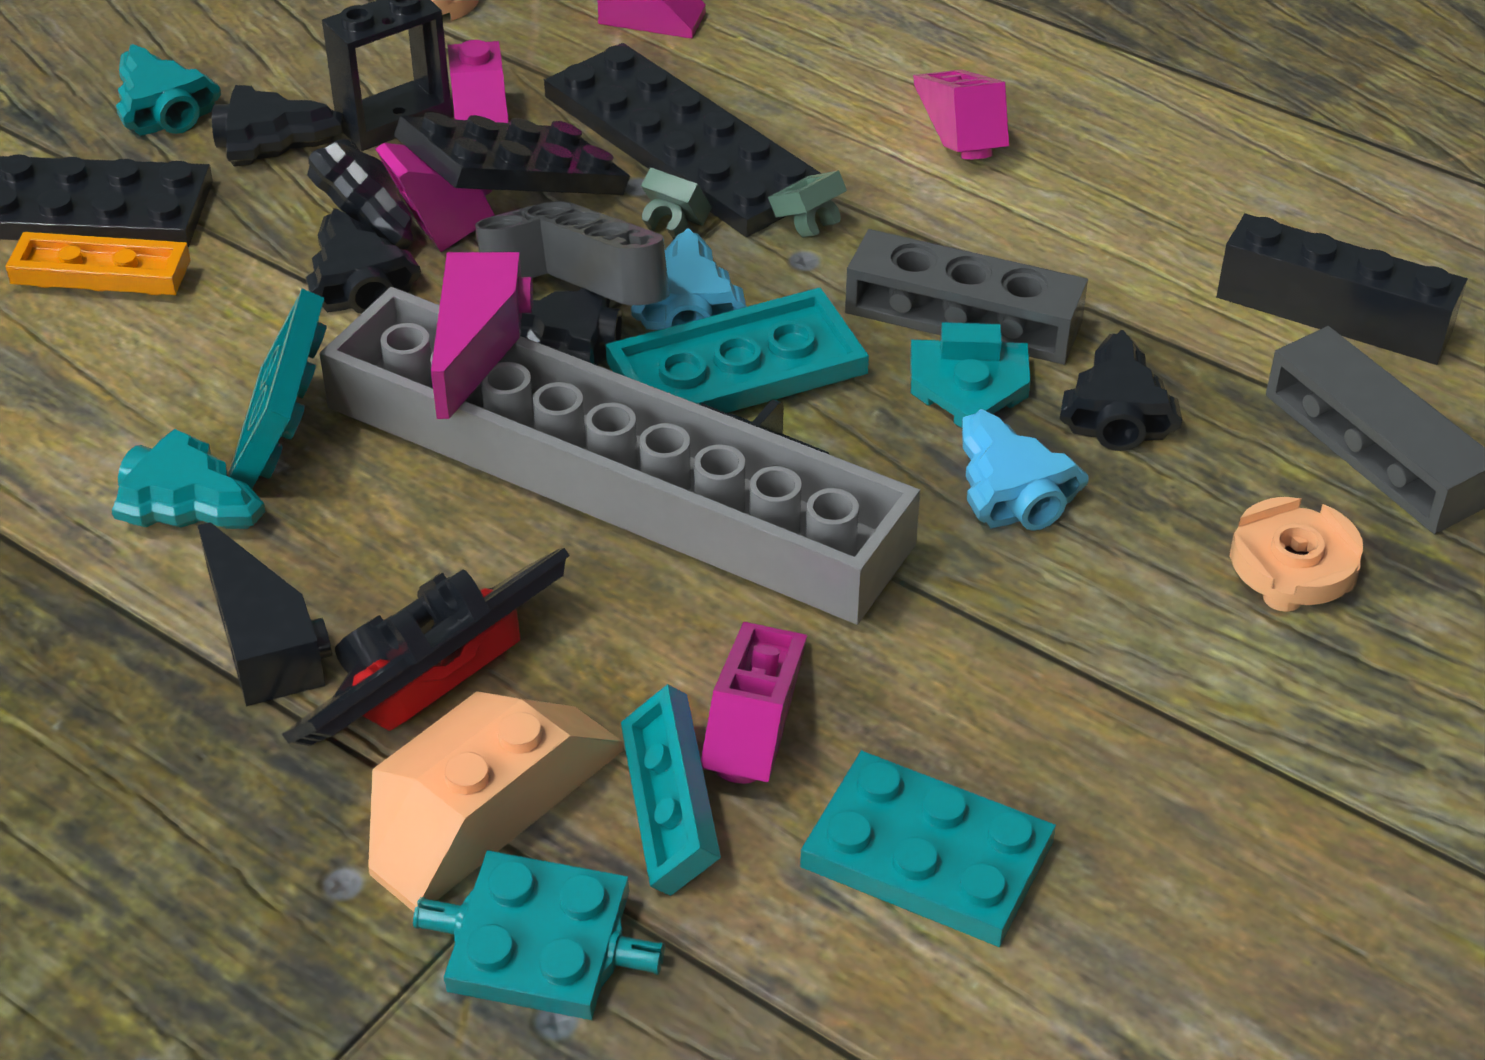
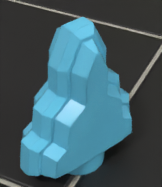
M687 228L683 233L678 234L665 250L670 291L669 297L657 303L632 305L631 315L637 321H641L646 329L661 330L744 308L746 303L743 288L731 283L728 271L718 267L713 261L711 248L699 234L693 233Z
M980 409L977 413L965 416L962 419L963 450L971 460L966 467V478L971 486L967 490V501L978 520L983 523L987 522L990 529L1007 526L1019 521L1026 529L1032 531L1048 527L1061 516L1066 504L1070 503L1077 493L1088 484L1089 475L1065 453H1052L1036 438L1017 435L999 417Z

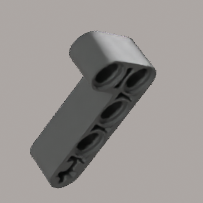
M563 201L546 202L482 219L475 225L479 252L520 253L521 277L533 278L550 274L626 305L657 303L665 300L670 295L664 239L659 233Z

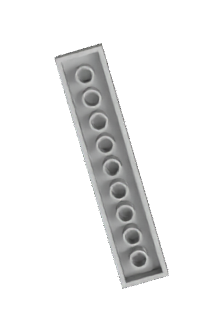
M390 287L319 353L328 408L858 625L916 545L920 489L521 336L450 419H436L431 367L440 305L394 287Z

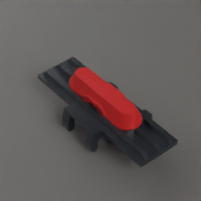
M565 548L557 549L527 565L493 588L488 589L483 588L479 590L475 581L464 569L447 578L444 573L437 574L419 587L420 589L417 592L418 599L384 620L380 615L369 620L346 635L335 646L337 659L348 675L332 698L282 733L288 744L296 743L312 746L316 742H321L327 737L334 736L361 716L388 731L403 724L520 641L516 608L564 576L566 558L570 555ZM434 620L435 625L431 627L432 629L423 634L421 628Z

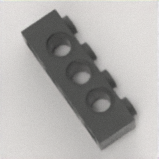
M868 229L847 267L845 313L940 336L942 322L1001 324V342L1028 343L1029 357L1065 365L1082 325L1088 278Z

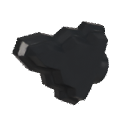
M235 85L231 94L230 104H214L212 108V133L216 148L226 147V157L233 166L251 165L256 159L279 157L290 148L317 147L332 142L334 136L341 134L343 131V114L331 110L327 104L312 100H288L277 92L256 91L252 86Z
M350 139L336 140L327 147L317 149L310 154L308 158L310 166L307 176L332 199L340 210L362 223L367 231L375 232L378 237L388 239L392 245L398 246L399 249H407L412 244L413 235L410 229L412 222L411 213L397 194L398 188L381 160L361 152Z
M333 208L331 214L323 217L317 235L321 250L312 257L314 272L306 276L308 291L324 297L322 307L327 313L352 308L357 313L362 314L390 287L409 292L413 282L417 281L421 276V269L409 251L400 250L398 246L392 245L388 239L378 237L375 232L367 231L362 223L339 209Z
M581 288L579 291H554L541 300H533L532 313H522L520 336L598 366L600 355H607L606 344L621 340L622 311L620 308H609V298Z
M1124 330L1107 336L1095 351L1094 366L1079 373L1076 388L1064 391L1060 420L1069 426L1073 434L1097 437L1101 445L1111 450L1127 451L1137 447L1143 441L1163 440L1170 432H1175L1182 425V415L1178 399L1170 396L1167 390H1165L1163 379L1153 374L1152 370L1146 367L1145 354Z

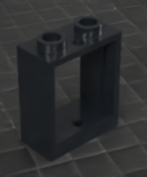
M376 0L364 5L347 7L339 14L322 19L334 110L343 114L342 132L361 151L396 139L394 134L400 116L424 117L427 112H435L449 118L452 117L442 10L431 0ZM408 30L414 80L362 99L355 48Z

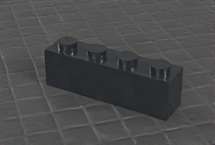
M1244 213L1226 243L1216 298L1317 329L1329 326L1343 337L1438 365L1452 335L1468 278L1448 273L1439 267L1424 266L1396 258L1381 250H1369L1338 241L1326 234L1311 233L1280 224L1272 218L1256 217Z

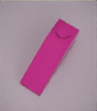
M468 40L462 44L447 45L454 118L457 120H468L469 116L478 115L491 119L494 122L509 123L499 41Z
M962 69L913 75L914 86L944 147L961 152V159H982L993 156L992 148L1009 146L1006 85L1004 81Z
M447 252L431 367L436 419H450L520 338L522 313H532L533 282L532 277H521L519 252Z
M743 621L713 690L701 757L703 769L716 771L719 777L734 783L746 784L756 780L769 782L780 748L807 640L806 634Z

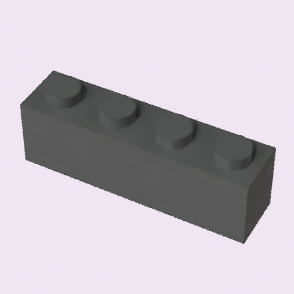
M1326 326L1275 350L1266 396L1434 535L1485 509V447L1335 330Z

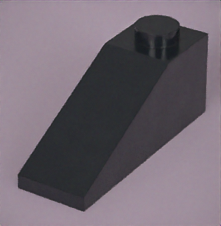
M211 522L197 525L208 574L246 707L326 686L321 659L331 657L332 649L323 618L311 620L303 594Z

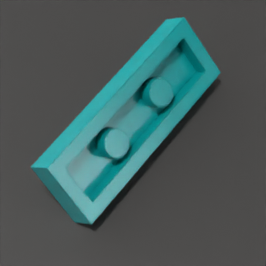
M667 684L621 721V728L650 887L671 896L719 860L721 855L688 697L684 692Z

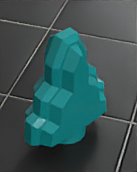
M134 44L130 45L128 51L121 54L119 74L123 84L118 88L121 101L116 104V110L125 128L134 129L139 136L164 129L173 134L184 133L196 124L199 117L210 113L215 101L221 96L220 86L197 69H186L174 60H162L160 57L151 54L147 49Z
M176 429L163 437L153 448L137 445L127 452L119 467V489L112 508L114 519L145 528L157 522L182 528L204 521L207 523L211 522L213 525L225 529H248L266 512L264 502L248 484L228 476L226 462L211 455L208 443Z

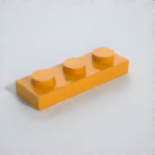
M23 232L5 267L10 284L31 285L41 288L61 287L90 289L93 291L135 292L149 295H176L191 259L187 242Z

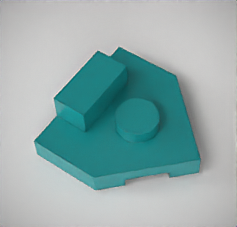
M942 322L940 340H911V394L929 406L936 403L954 415V423L961 428L963 417L975 414L980 409L994 414L1005 406L1009 408L1014 407L1029 397L1030 368L1028 343L1001 342V324Z

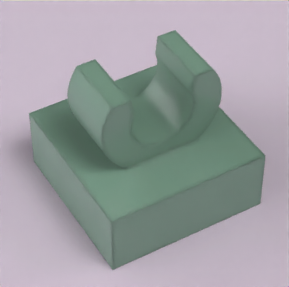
M650 167L641 185L651 201L643 210L642 221L648 229L654 231L662 217L672 215L666 228L672 238H675L687 229L688 221L703 226L712 209L697 183Z
M838 170L807 176L769 196L768 199L775 217L795 215L794 224L797 232L802 237H808L820 233L815 222L816 212L819 214L823 226L840 222V211L831 199L846 192L847 189Z

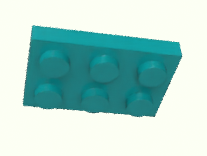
M303 288L260 367L228 473L229 477L248 484L251 489L259 476L267 479L271 477L283 445L278 443L279 439L284 437L291 440L298 428L305 405L297 403L296 398L302 399L316 369V365L308 362L307 359L308 357L312 359L315 357L327 329V325L318 322L324 297Z
M861 750L801 848L800 867L1000 947L1053 844L1056 825Z

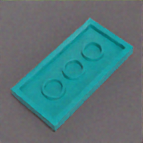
M821 287L606 344L607 363L613 372L701 405L703 403L725 413L868 374L869 355Z

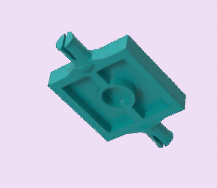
M489 850L486 851L474 889L465 898L462 905L420 897L417 901L418 907H415L413 926L416 929L422 928L454 934L455 945L444 974L447 992L592 1020L601 988L613 974L616 966L652 972L659 975L665 953V943L663 942L656 943L622 936L621 919L630 892L628 876Z

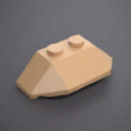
M476 691L373 768L368 866L370 876L413 912L415 907H418L417 901L420 897L437 901L482 865L487 850L498 852L623 752V741L575 706Z

